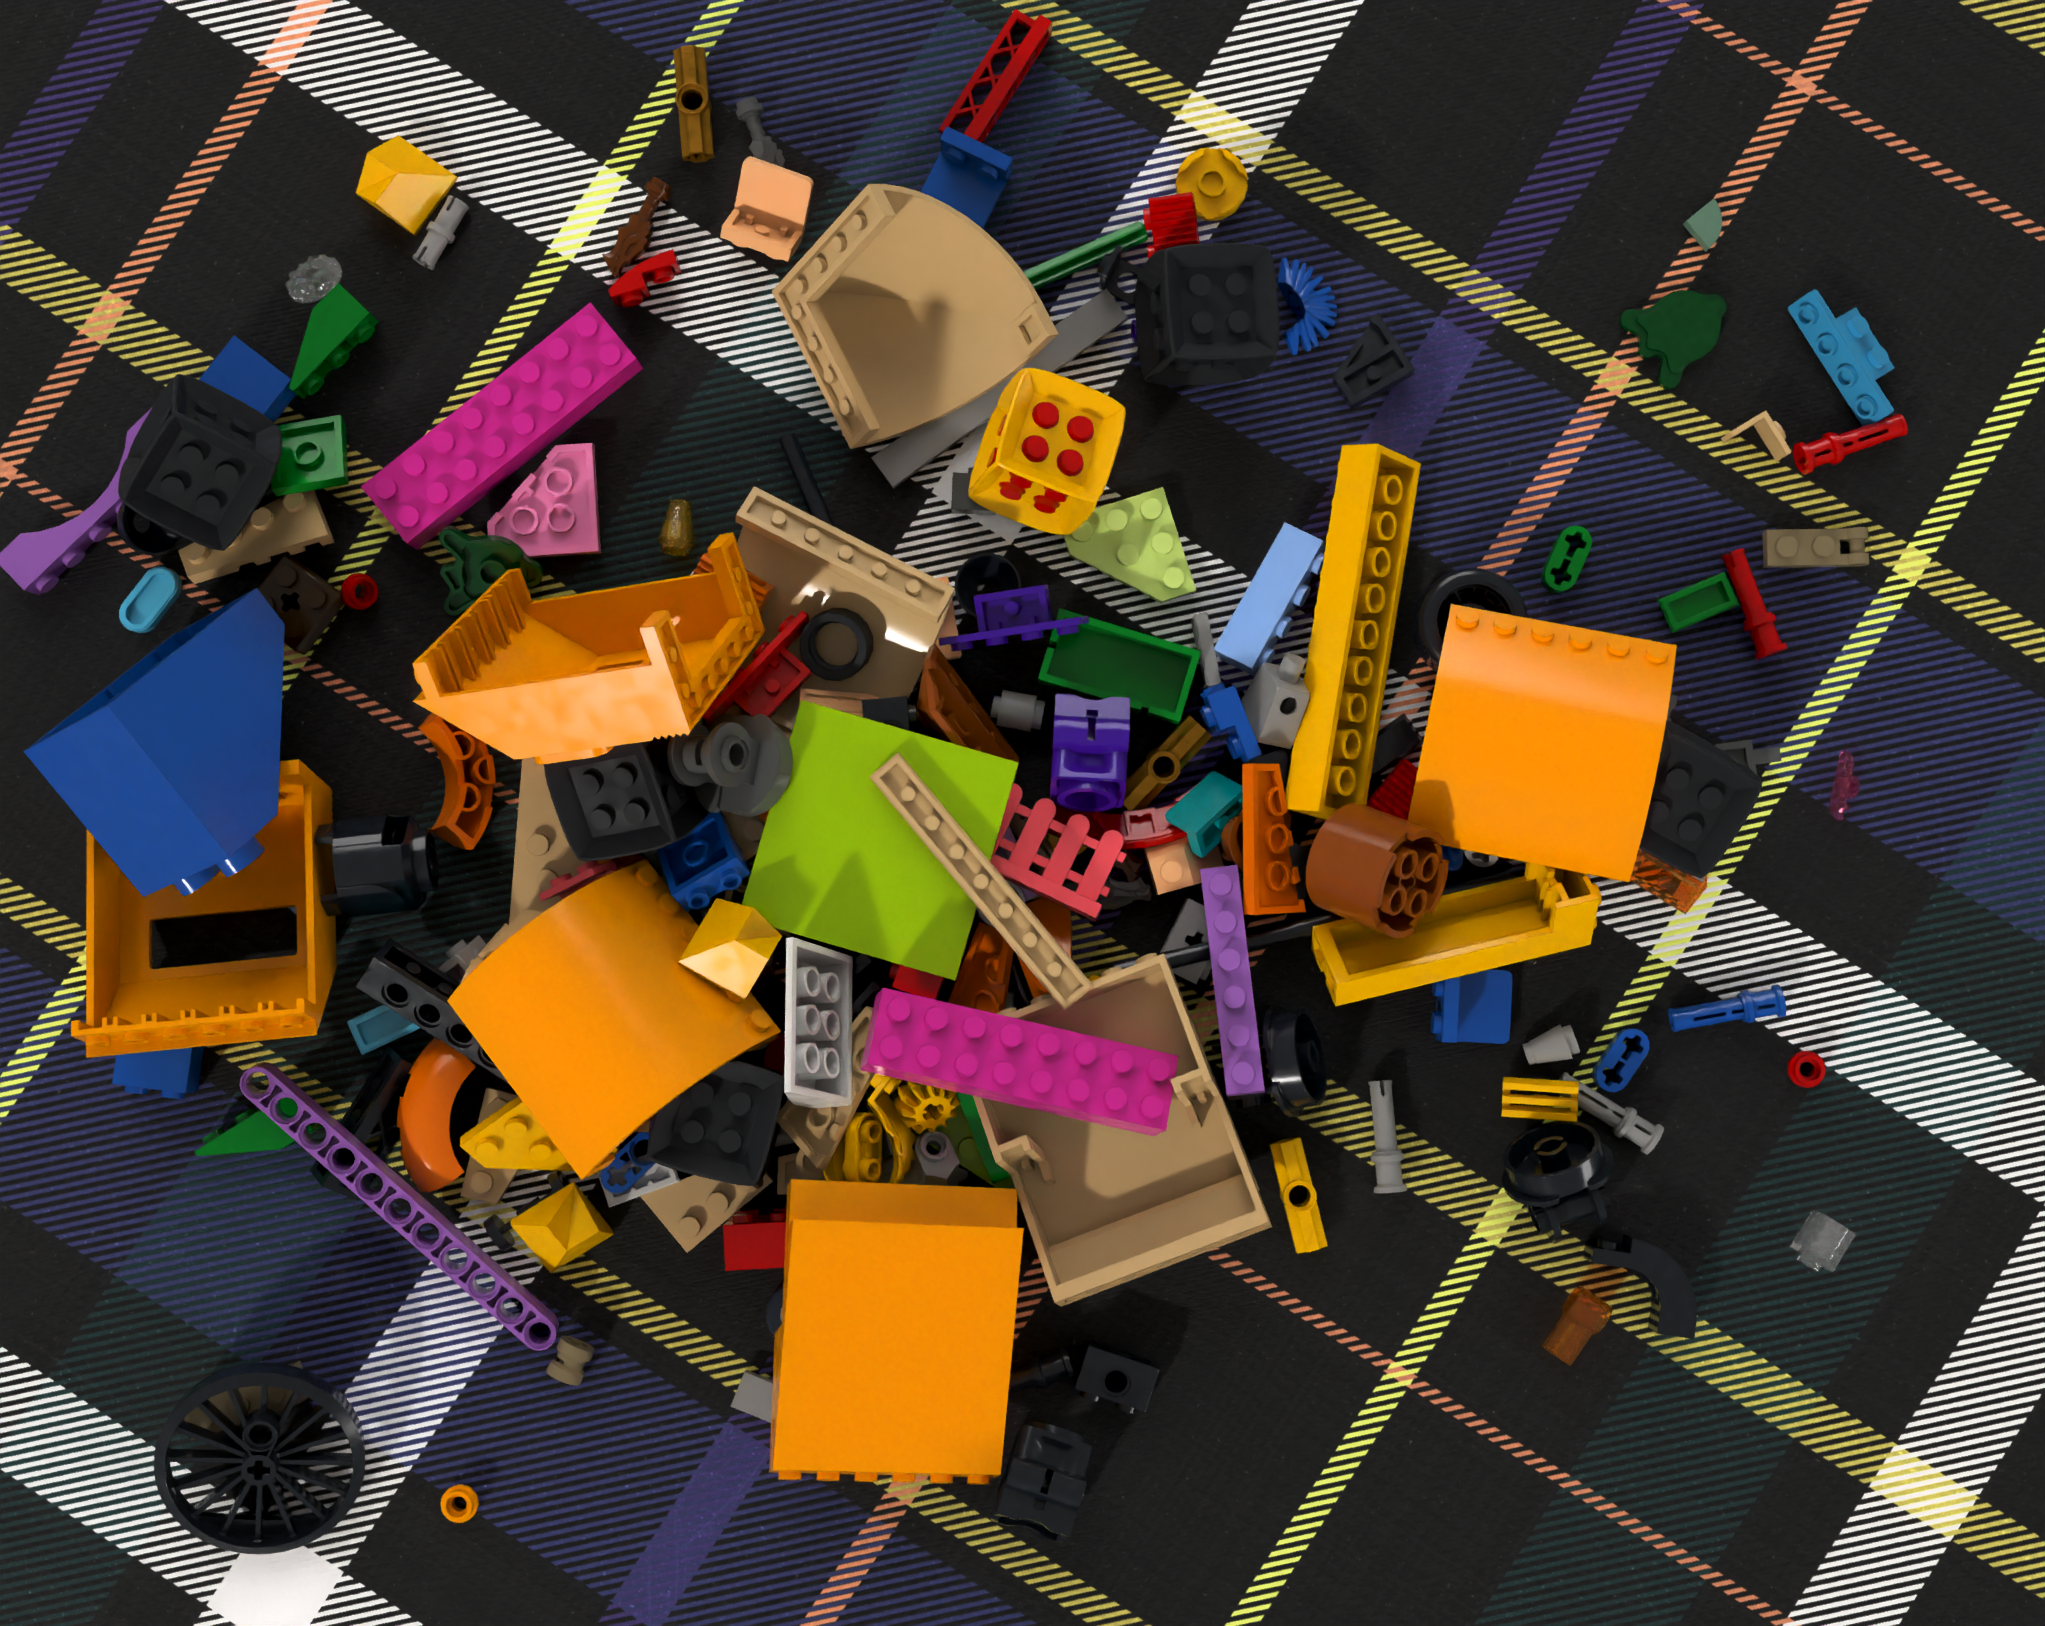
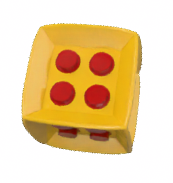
M1036 368L1021 369L1004 388L998 399L997 406L989 419L971 473L968 497L987 510L1044 532L1059 535H1069L1075 532L1095 510L1097 502L1108 482L1124 429L1125 407L1104 393L1058 374Z

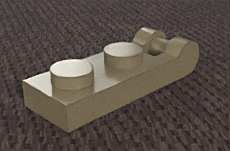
M1867 527L1778 529L1762 532L1763 568L1858 567L1869 565V553H1865V540H1868ZM1840 542H1849L1850 554H1840Z

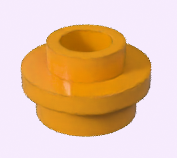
M454 1485L441 1498L443 1515L455 1523H463L470 1520L478 1510V1496L467 1485ZM455 1498H464L466 1508H458L455 1505Z

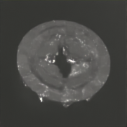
M322 254L315 259L310 256L307 262L304 264L298 263L299 268L289 273L290 280H288L285 286L294 301L298 303H312L323 299L340 282L342 268L334 257L329 258Z

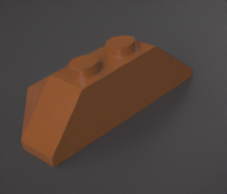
M937 645L930 646L924 661L916 706L917 716L926 729L931 728L939 740L1019 762V756Z

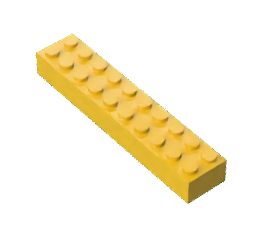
M1380 444L1342 445L1335 492L1332 499L1329 529L1326 535L1323 566L1320 572L1317 603L1314 609L1311 640L1308 645L1309 652L1305 676L1303 678V682L1310 692V698L1294 740L1288 781L1285 788L1288 810L1327 820L1331 814L1346 804H1367L1421 463Z

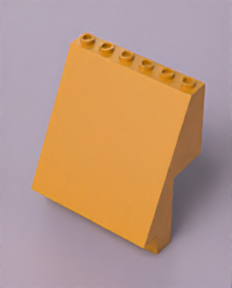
M790 1180L787 1186L782 1324L775 1332L769 1472L778 1473L779 1480H801V1473H816V1480L839 1481L840 1474H855L854 1481L877 1482L878 1475H892V1482L913 1483L915 1482V1476H930V1483L940 1484L953 1483V1477H967V1484H990V1477L1001 1475L1024 1228H1017V1189Z

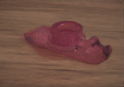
M1842 750L1839 756L1830 798V812L1833 818L1838 821L1844 820L1843 814L1849 810V805L1846 804L1848 798L1856 797L1860 787L1858 778L1852 776L1854 769L1852 755L1845 750Z

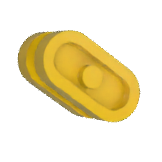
M856 1112L826 1170H823L827 1181L878 1182L881 1175L883 1129L882 1124L874 1113Z

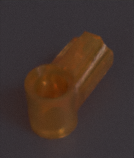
M1576 1287L1563 1306L1562 1317L1542 1347L1571 1366L1591 1335L1599 1333L1606 1325L1612 1314V1306L1584 1287Z

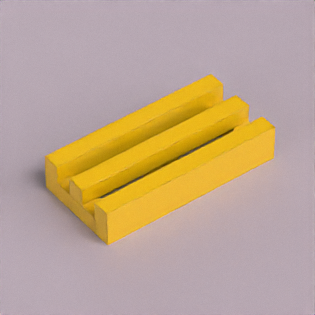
M1503 1077V1117L1577 1122L1579 1082ZM1511 1090L1566 1093L1571 1094V1097L1510 1094Z

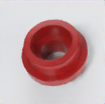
M354 573L344 580L341 587V596L345 604L350 608L363 610L370 607L376 601L378 587L369 575ZM359 585L361 593L358 597H355V589Z
M1811 1051L1797 1052L1790 1058L1787 1065V1073L1790 1080L1797 1086L1804 1088L1818 1085L1823 1080L1826 1072L1823 1059ZM1807 1062L1810 1065V1072L1808 1075L1803 1076L1800 1072V1066Z

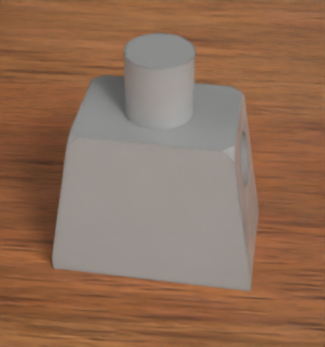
M1286 653L1280 665L1268 662L1261 664L1241 700L1255 738L1259 743L1287 749L1292 748L1310 698V692L1300 677L1306 661L1296 654Z

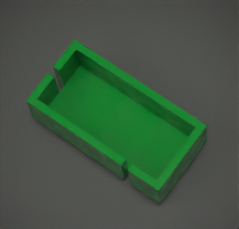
M1059 608L1056 620L1083 617L1084 615ZM1088 617V624L1079 625L1080 632L1057 636V629H1053L1049 645L1056 647V649L1047 647L1038 676L1039 684L1091 700H1101L1109 697L1130 698L1131 712L1139 714L1143 707L1148 709L1147 717L1173 725L1179 724L1201 651Z

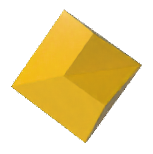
M397 135L367 152L356 194L416 236L458 178Z
M716 898L679 959L678 964L744 1001L782 935L755 908Z
M572 1182L510 1220L514 1230L550 1273L614 1235L611 1227L575 1182Z

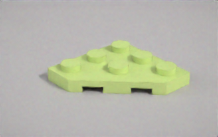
M1163 487L1095 508L1091 516L1075 532L1063 535L1070 557L1081 563L1084 562L1114 580L1148 595V597L1159 603L1196 592Z

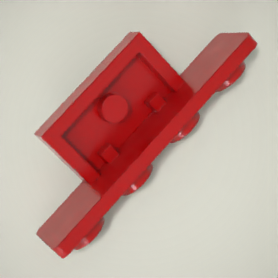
M802 610L796 617L790 615L786 618L778 629L779 634L771 643L765 641L757 648L753 654L754 660L746 669L742 667L737 669L727 683L729 686L720 696L716 697L702 716V723L706 728L717 717L725 714L734 704L748 716L754 717L756 714H763L771 718L812 676L811 670L787 650L802 634L805 625L809 622V615Z

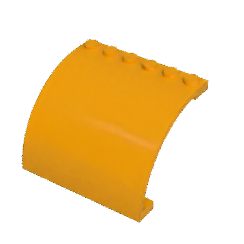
M1451 604L1407 821L1438 832L1444 839L1441 843L1443 846L1630 882L1646 823L1663 743L1677 645Z
M647 859L619 869L584 886L541 913L484 959L447 1000L581 1180L608 1167L615 1159L611 1152L644 1122L677 1096L747 1051L751 1052L773 1041L781 1032L751 992L742 1001L678 964L679 959L699 926L691 915L672 897L669 887Z

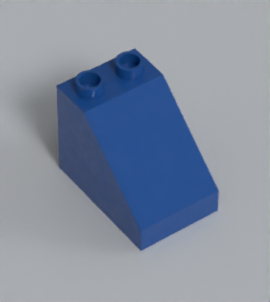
M257 588L170 636L24 751L143 897L171 884L178 889L182 896H187L209 882L220 870L226 877L234 875L252 863L265 850L254 835L278 814L285 624Z

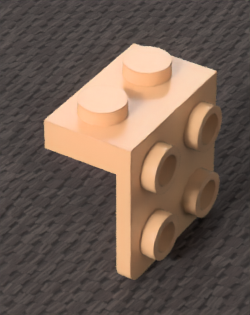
M747 157L742 164L735 207L722 225L720 238L731 241L738 247H748L765 253L772 259L789 262L803 239L814 186L813 180L808 176L755 157Z

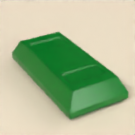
M1725 572L1657 600L1671 633L1739 605Z

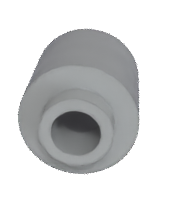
M1003 690L1001 697L994 696L990 717L997 718L996 726L1031 732V728L1040 730L1045 701L1036 700L1037 696Z

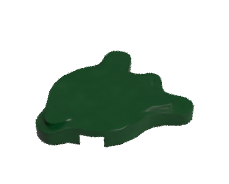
M1690 290L1674 291L1662 297L1650 308L1625 310L1620 315L1619 324L1622 329L1637 336L1638 355L1642 359H1649L1653 356L1660 358L1658 383L1662 388L1671 390L1679 384L1686 366L1701 359L1717 343L1721 330V319L1726 312V302L1717 294L1704 295Z
M451 525L445 526L440 532V543L456 559L455 562L445 563L440 570L442 578L450 588V593L447 595L443 605L444 610L449 615H459L469 608L509 569H521L527 588L538 585L542 580V566L537 561L529 558L519 545L508 538L496 535L469 536Z

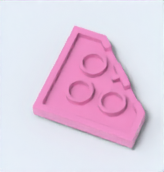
M593 443L555 445L546 455V460L539 468L523 481L512 494L513 497L487 522L488 535L503 536L512 540L521 547L529 558L600 554L601 542L595 446Z

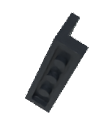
M389 1045L340 1122L363 1144L366 1140L379 1135L381 1143L373 1153L382 1161L385 1160L400 1136L397 1118L383 1124L382 1115L386 1108L399 1104L400 1097L404 1096L402 1083L414 1065V1062L410 1061L400 1050ZM347 1148L337 1150L336 1155L340 1163L344 1165L354 1164L355 1157L351 1150ZM318 1160L315 1161L310 1172L322 1187L359 1201L360 1198L345 1184L340 1183L341 1181ZM369 1173L365 1175L364 1180L367 1186L373 1179L375 1173Z

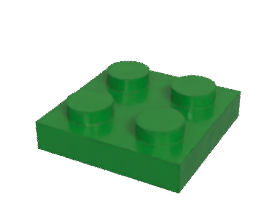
M341 415L277 425L282 436V454L271 481V489L276 496L349 484L346 423Z

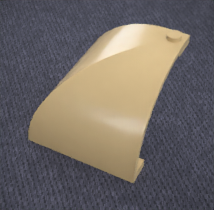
M868 184L772 290L850 449L867 446L905 434L967 405L1016 373L1059 335L1033 285L1017 263L995 239L979 225L951 206L924 193L895 185Z

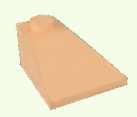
M1187 836L1166 844L1143 848L1156 895L1202 883L1200 869L1224 866L1218 844L1205 857L1201 858L1192 853Z

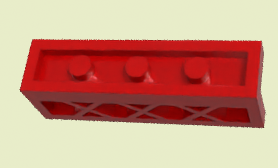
M1015 9L941 124L939 133L943 134L946 126L951 128L957 117L972 114L973 120L964 135L983 143L1051 37L1052 21L1042 15H1039L1035 21ZM1018 22L1028 28L1029 32L1021 44L1013 45L1010 33ZM1007 40L1008 47L1001 48ZM1010 54L1011 60L1003 73L994 76L991 66L994 58ZM988 69L989 77L982 78ZM991 84L992 90L984 103L974 106L972 93L975 88ZM969 99L970 107L963 108Z

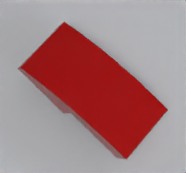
M672 249L648 258L621 276L609 289L610 297L615 305L622 304L623 307L639 305L643 302V298L651 296L647 282L653 281L655 284L665 283L674 279L675 274L682 273L674 250Z

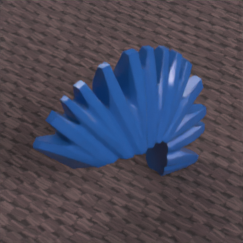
M1282 258L1277 284L1286 298L1289 308L1297 318V323L1287 330L1283 336L1292 355H1297L1299 342L1308 352L1311 350V345L1313 348L1318 346L1316 334L1324 339L1329 336V332L1323 325L1334 326L1335 321L1331 318H1336L1337 313L1330 310L1336 309L1337 305L1328 303L1335 299L1334 295H1327L1332 291L1330 286L1314 291V288L1322 281L1323 277L1319 276L1309 281L1314 270L1312 267L1306 272V263H1303L1299 268V260L1294 259L1289 268L1287 258Z

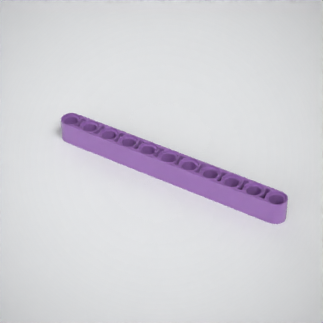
M261 1062L243 1073L239 1085L241 1092L246 1098L532 1350L541 1351L552 1346L559 1328L558 1318L280 1069L271 1063ZM254 1072H262L268 1077L269 1087L267 1090H259L253 1085L252 1076ZM288 1097L297 1103L298 1111L296 1115H287L282 1111L280 1106L282 1098ZM310 1123L323 1125L326 1130V1138L324 1140H316L311 1137L308 1130ZM340 1148L351 1150L355 1157L354 1164L344 1165L340 1163L336 1155L337 1150ZM369 1173L379 1175L383 1181V1187L379 1190L370 1189L365 1184V1175ZM397 1198L407 1200L410 1203L411 1212L405 1215L397 1213L393 1209V1200ZM425 1223L435 1225L439 1230V1237L436 1239L425 1238L421 1234V1225ZM453 1248L462 1249L467 1255V1261L462 1264L452 1262L449 1259L448 1251ZM480 1273H488L494 1278L495 1285L488 1289L482 1288L477 1284L476 1276ZM507 1298H516L522 1303L523 1310L511 1313L505 1309L503 1301ZM538 1322L545 1323L550 1328L551 1333L546 1337H537L533 1334L531 1326Z

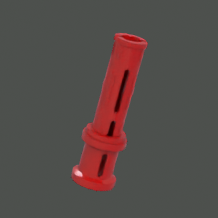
M1899 413L1839 435L1828 432L1823 434L1819 440L1807 444L1804 442L1796 443L1793 446L1795 464L1804 475L1813 472L1815 467L1827 463L1832 465L1838 464L1844 459L1845 455L1907 435V423L1903 415Z
M1740 548L1732 551L1731 554L1727 553L1721 556V559L1724 561L1746 621L1743 622L1744 631L1750 633L1757 651L1754 654L1755 659L1760 660L1788 649L1786 643H1782L1774 624L1777 620L1776 616L1771 611L1767 612L1744 553L1745 550Z

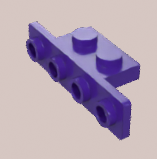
M1039 585L974 596L979 632L938 638L939 646L951 645V651L953 652L973 649V641L986 639V646L1009 643L1008 636L1021 634L1022 641L1044 638L1043 630L1055 628L1057 629V636L1080 632L1079 625L1088 624L1089 619L1088 616L1053 621L1048 585Z

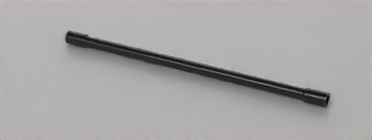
M1526 864L1507 868L1502 872L1445 885L1442 895L1522 877L1525 875ZM1330 912L1246 932L1247 948L1250 951L1312 936L1313 926L1346 918ZM1209 941L1157 953V956L1165 954L1171 969L1211 960ZM1144 955L1112 962V968L1122 967V969L1133 966L1136 964V960Z

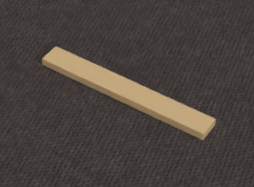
M900 753L893 756L870 776L871 780L1064 1011L1094 987Z

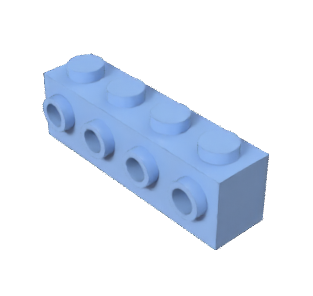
M1284 522L1214 647L1219 659L1252 676L1256 675L1261 664L1272 662L1275 655L1273 648L1279 637L1283 639L1288 634L1293 623V619L1290 617L1297 605L1301 607L1307 600L1311 587L1308 585L1315 574L1320 575L1325 553L1323 540Z

